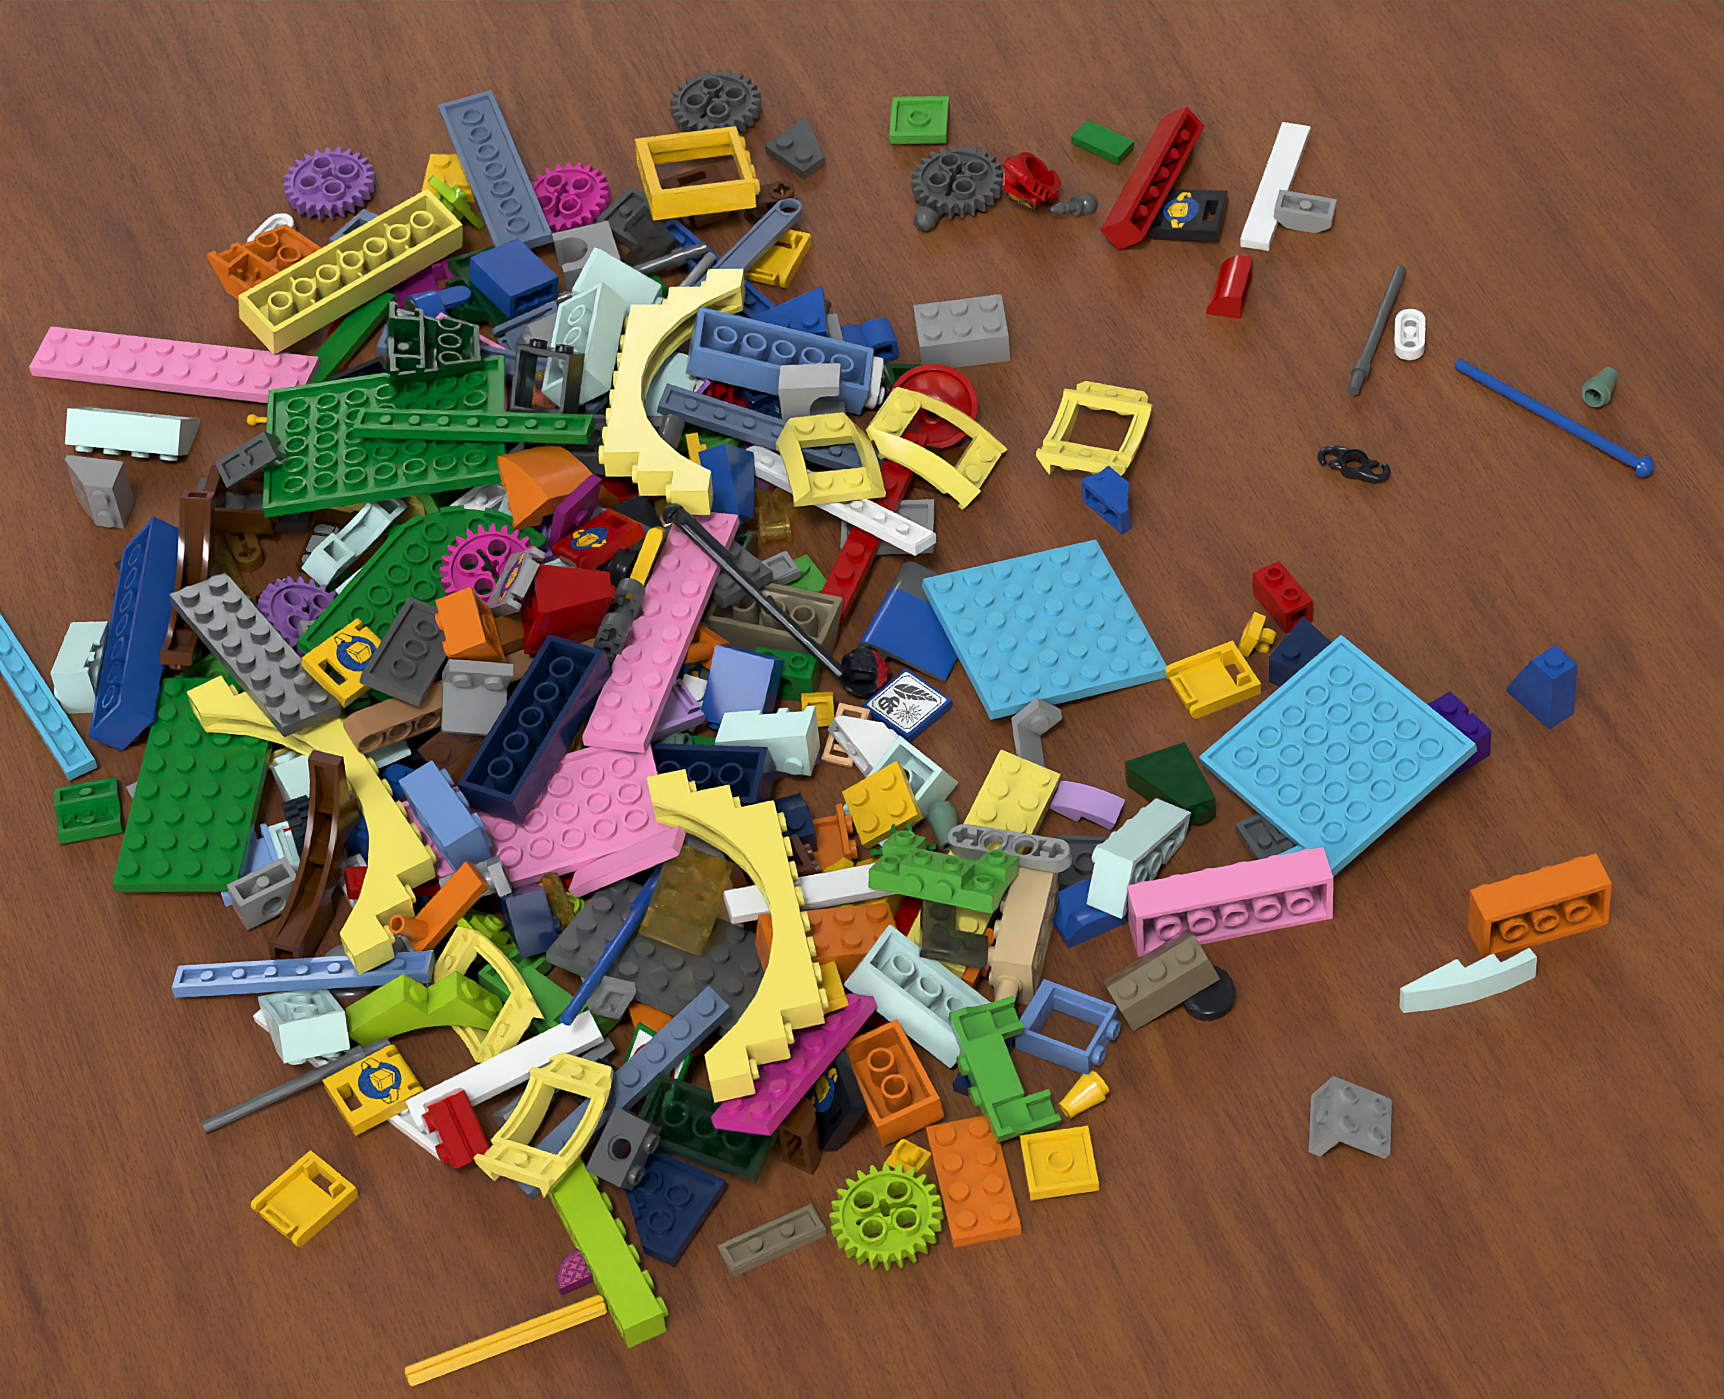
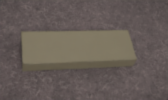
M812 1203L723 1242L717 1245V1249L729 1273L734 1278L827 1236V1231Z

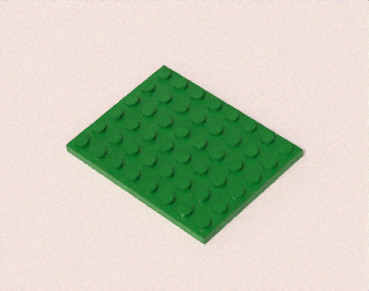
M504 355L480 358V366L471 371L425 382L387 383L385 372L268 390L266 432L279 437L282 444L278 445L277 448L281 453L286 454V458L282 461L275 460L264 467L262 509L265 518L502 483L497 465V457L507 454V442L355 437L352 428L360 408L507 412L506 361Z

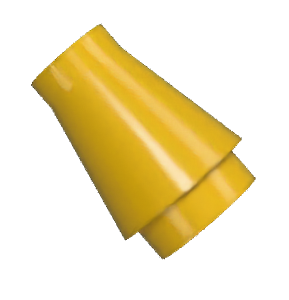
M1091 1071L1089 1074L1083 1073L1064 1099L1058 1103V1106L1064 1115L1071 1120L1079 1113L1106 1100L1105 1095L1110 1090L1095 1071Z

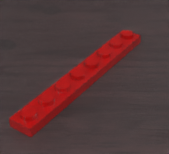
M904 431L900 436L927 449L926 445L929 444L928 435ZM886 458L880 469L886 496L868 500L896 513L915 472ZM853 525L821 591L823 594L843 598L841 621H845L883 541L881 538Z

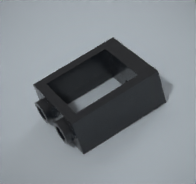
M530 339L529 344H517L509 412L578 414L585 353L575 352L574 346L566 344H556V348L547 346L548 341L540 339ZM538 355L565 360L559 410L532 405Z

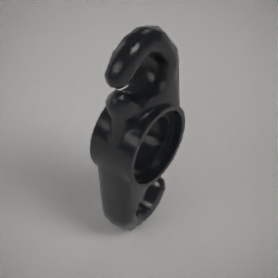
M1330 445L1323 447L1317 455V460L1321 465L1327 463L1326 455H1335L1337 459L1330 461L1328 466L1339 469L1341 474L1348 479H1358L1375 484L1384 482L1391 474V468L1387 463L1381 465L1383 473H1373L1371 469L1379 467L1380 463L1377 460L1368 459L1367 454L1359 449ZM1349 461H1359L1362 465L1352 468L1347 466L1346 463Z

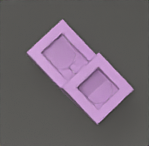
M1060 781L1049 808L1076 822L1082 816L1111 831L1125 799L1092 786L1070 781Z

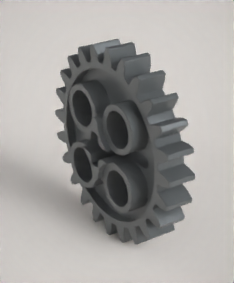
M718 69L716 74H712L710 70H707L706 76L695 73V80L687 77L686 85L678 84L679 91L672 92L673 98L670 99L671 117L674 119L675 126L680 125L681 132L736 126L737 130L745 132V124L753 126V118H759V111L762 109L760 91H757V84H751L750 77L743 79L742 73L733 76L732 70H729L726 74H722L721 69Z
M964 144L960 150H957L955 145H951L949 151L940 147L939 154L930 151V159L922 157L921 164H915V172L911 173V189L914 193V200H919L920 207L927 206L937 210L938 217L945 212L948 213L949 219L955 213H959V216L964 218L965 212H969L972 216H975L976 209L985 212V204L994 206V198L1000 199V191L1004 190V171L1001 170V163H996L995 156L988 157L987 150L978 153L977 146L967 150V146Z

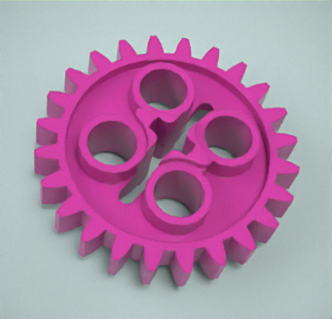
M568 162L565 168H561L559 164H556L554 171L546 168V175L536 174L537 181H530L552 233L594 224L593 220L597 219L602 214L601 212H605L608 209L607 203L612 201L609 195L611 190L605 175H601L600 169L593 170L591 164L583 168L582 162H579L575 167H572L571 162Z
M494 523L491 524L489 531L486 532L482 525H478L477 534H473L472 531L467 529V539L464 540L456 536L457 547L447 546L450 556H442L444 566L440 567V575L443 577L441 585L442 589H446V596L470 586L477 594L480 590L489 589L492 590L489 594H478L487 604L496 586V582L491 572L486 571L485 562L477 552L481 551L484 554L490 570L493 574H497V579L499 580L510 555L532 547L537 548L536 546H530L528 536L520 540L518 529L511 535L508 534L507 525H504L500 532L496 531ZM498 550L505 552L500 556L491 555L494 551ZM474 564L477 566L472 570L463 569L466 565ZM513 597V600L521 604L522 599Z

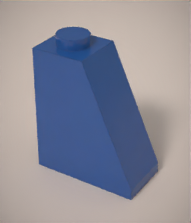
M722 444L698 452L701 466L711 471L714 495L711 512L738 515L739 527L743 526V521L754 518V453L728 444Z
M1554 645L1531 660L1507 686L1506 691L1550 730L1574 714L1578 664L1557 645Z

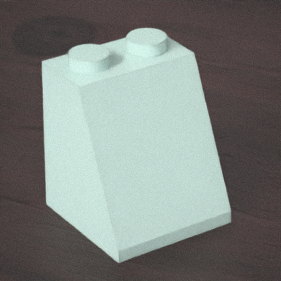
M595 247L572 289L574 297L603 281L627 302L624 317H629L631 305H662L663 299H665L662 297L661 284ZM622 324L621 335H625V334H624L623 324Z

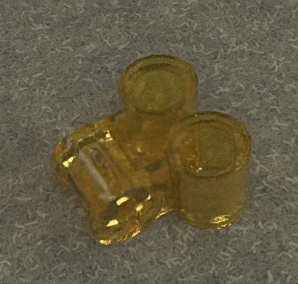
M780 487L775 489L772 496H769L765 490L754 489V518L745 522L752 529H760L762 545H766L767 541L786 539L787 542L792 541L790 525L798 523L802 518V506L794 507L793 494Z

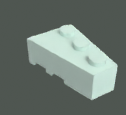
M108 621L71 622L50 673L54 683V696L57 701H60L65 713H93L109 629Z
M806 706L805 711L790 712L788 708H779L775 714L763 715L761 710L724 713L715 745L767 747L776 766L775 771L811 776L820 749L815 706Z

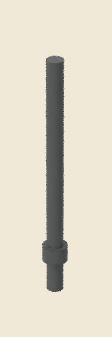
M705 241L685 249L679 247L671 250V254L632 268L647 275L675 264L676 267L688 263L687 260L708 253ZM572 289L557 294V299L555 300L557 306L573 297Z
M1403 266L1395 267L1360 358L1354 362L1351 370L1352 378L1347 388V392L1351 395H1358L1363 381L1367 380L1370 374L1371 360L1406 274V269Z
M383 1037L364 1047L360 1044L349 1049V1054L201 1121V1124L206 1134L312 1086L391 1045L388 1037Z

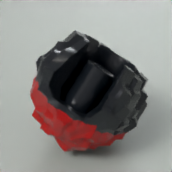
M865 646L858 647L843 656L841 666L847 670V673L840 679V683L843 684L845 691L859 697H865L875 694L883 688L884 684L887 683V674L890 672V668L884 658L875 650Z

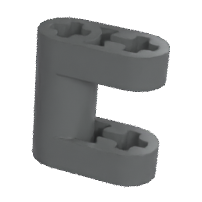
M624 578L618 583L615 590L614 603L610 604L608 614L602 620L593 645L594 648L605 651L609 663L614 662L617 654L621 655L634 620H636L645 596V587L635 579ZM627 593L632 595L631 599L625 598Z

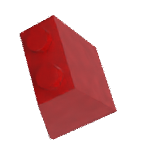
M540 564L521 601L524 654L537 653L549 634L574 642L596 638L602 620L608 614V605H612L615 599V586L611 585L610 572Z

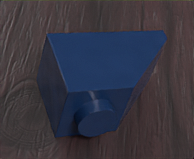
M801 793L774 800L777 813H784L787 832H782V837L792 836L797 833L802 845L809 843L813 852L818 851L814 826L807 804Z

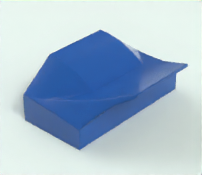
M1107 466L1096 475H1090L1082 479V501L1121 535L1130 530L1129 482L1110 466Z
M1090 879L1081 881L1058 892L1057 912L1052 919L1053 927L1068 949L1127 923V914L1121 919L1086 904L1091 883Z

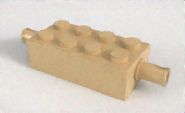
M1018 867V876L1008 886V893H1004L1001 898L1000 912L1003 915L1001 920L996 919L993 937L996 939L995 947L990 946L988 949L987 966H991L989 986L994 987L995 1001L1013 996L1015 1003L1029 1005L1039 988L1053 929L1052 919L1057 912L1059 884L1058 873Z

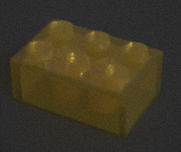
M683 844L679 856L662 863L638 933L701 956L712 931L734 863Z

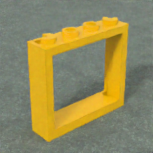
M736 126L635 139L636 163L653 221L756 208L755 195H759L758 178L755 179L754 165L751 164L749 150H746L744 136L739 137ZM733 154L741 180L661 190L654 164Z

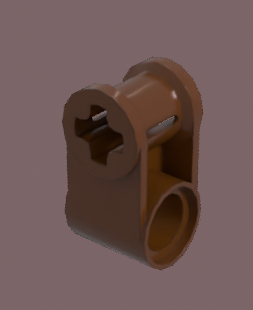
M778 181L760 185L759 195H755L756 208L743 209L745 220L751 224H756L778 201L793 198L795 194L794 185L789 181ZM781 189H783L784 195H781ZM786 207V211H784V208L781 209V211L785 213H793L797 211L795 208Z

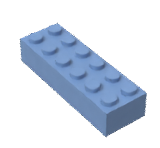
M699 307L692 329L685 374L779 396L778 384L781 365L841 363L840 395L835 397L824 396L820 397V399L828 402H846L847 412L860 415L869 392L874 349Z

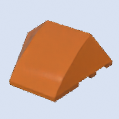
M285 224L255 235V240L242 245L238 242L231 244L230 249L218 254L216 251L207 253L206 258L227 293L238 299L240 294L322 248Z
M547 444L498 456L497 465L503 488L506 489L508 496L507 506L508 510H511L513 517V531L541 525L543 516L554 514V509L583 481L592 475L590 470L569 451L555 444ZM602 483L596 511L611 508L621 503Z

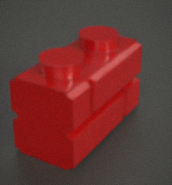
M454 1089L441 1097L423 1104L426 1113L422 1114L421 1118L428 1133L435 1132L440 1144L435 1146V1150L443 1165L448 1163L451 1168L457 1169L472 1162L477 1154L484 1155L490 1148L464 1089Z

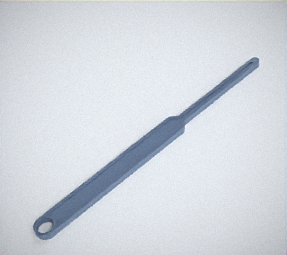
M794 198L778 201L711 269H743L745 274L802 216L801 203ZM786 207L795 208L797 211L793 213H785L781 211V209ZM707 273L693 287H701V282L706 281ZM612 377V386H611L610 389H614V386H613V377ZM610 390L606 394L599 395L585 404V414H597L610 401Z

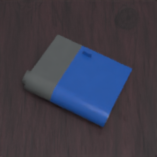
M917 562L903 563L857 648L865 646L875 650L884 660H886L887 656H890L944 683L958 656L922 589L924 578L938 576L939 574Z

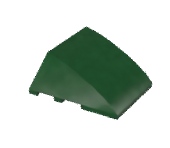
M389 301L386 338L387 383H416L443 379L471 371L480 366L479 325L447 316L436 319L425 316L422 309L416 308L415 312L400 309L398 308V303Z

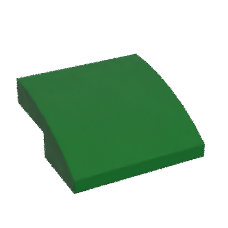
M117 777L54 788V808L57 816V838L59 844L123 833L121 800Z

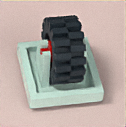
M307 795L282 802L286 821L268 827L278 859L286 857L296 874L307 828L309 810Z

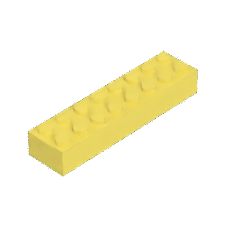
M426 189L238 296L239 318L275 355L461 248L463 225Z
M1000 750L964 824L1036 835L1056 792L1061 774ZM999 841L991 842L987 845L986 849H998L1003 843ZM1030 846L1020 848L1017 854L1026 855ZM950 850L948 855L955 856ZM1007 887L1004 893H1008L1009 887ZM925 900L907 938L961 979L987 927L991 928L1000 909V904L990 914Z

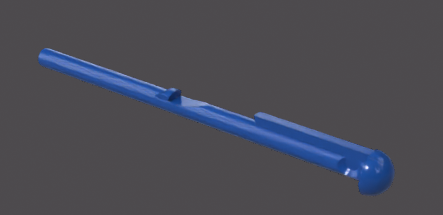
M1459 359L1456 362L1455 369L1634 467L1637 477L1645 478L1653 473L1655 463L1649 455L1644 456L1642 459L1638 458L1630 451L1463 359Z
M681 854L658 864L630 905L631 913L613 940L607 943L604 953L561 1015L560 1021L564 1025L570 1026L671 875L682 872L685 863Z

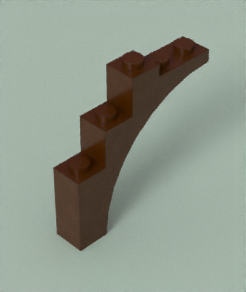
M184 490L180 497L179 541L174 592L211 578V570L215 564V492ZM172 606L167 634L160 651V665H169L171 669H186L197 662V660L202 659L206 652V645Z
M313 750L308 757L310 778L309 810L303 851L288 901L278 924L268 940L271 960L310 958L335 918L331 894L343 876L345 867H347L344 843L360 819L356 795L349 794L344 758L342 756Z

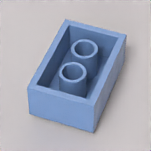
M431 760L399 780V784L415 817L454 872L465 861L476 864L492 858L489 849L493 847V844L484 831L486 828L476 812L472 814L469 810L470 805L460 790H455L453 787L454 782L445 768L439 771Z

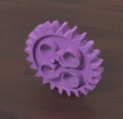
M326 147L325 153L322 154L315 150V156L313 157L304 154L305 161L295 160L296 167H289V174L284 175L285 183H283L286 201L290 202L291 209L297 208L299 215L306 212L308 218L317 214L319 220L324 215H329L330 220H333L334 215L337 213L341 217H345L344 211L349 210L355 213L354 206L363 207V199L370 200V192H375L374 184H376L372 164H369L367 157L362 158L360 152L352 155L350 148L344 153L341 152L340 147L335 152H331L329 147Z
M287 576L284 582L278 578L274 585L268 584L266 590H263L256 608L295 653L302 658L305 656V653L297 648V641L300 638L297 630L299 622L316 620L334 600L336 592H325V584H322L319 588L316 587L314 579H311L306 584L301 576L298 577L296 582L290 576Z

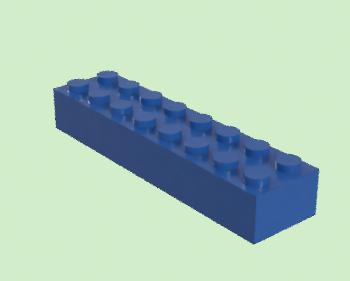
M155 516L123 549L89 731V737L121 752L131 742L135 743L141 732L146 727H151L152 723L155 722L158 711L155 709L156 701L162 691V686L159 683L166 665H160V651L165 641L172 609L169 594L174 593L179 528Z

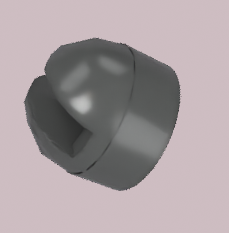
M918 207L913 219L915 227L922 232L931 230L938 220V214L931 208Z

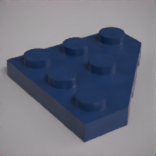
M655 1150L652 1154H649L643 1166L645 1167V1172L641 1181L632 1190L625 1189L643 1253L674 1266L727 1187L724 1179Z

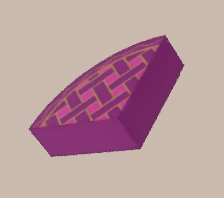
M578 1249L568 1254L558 1268L557 1284L561 1295L593 1282L592 1275Z

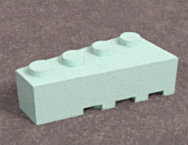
M1156 798L1146 807H1142L1136 816L1128 819L1117 832H1112L1105 842L1098 844L1092 855V862L1095 864L1086 904L1122 919L1128 909L1126 907L1128 902L1127 885L1145 880L1152 881L1157 876L1161 863L1166 864L1185 841L1191 812Z

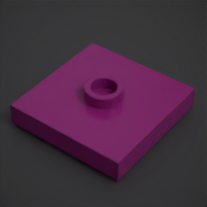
M595 474L590 475L554 509L548 543L550 550L554 543L595 518L602 479Z

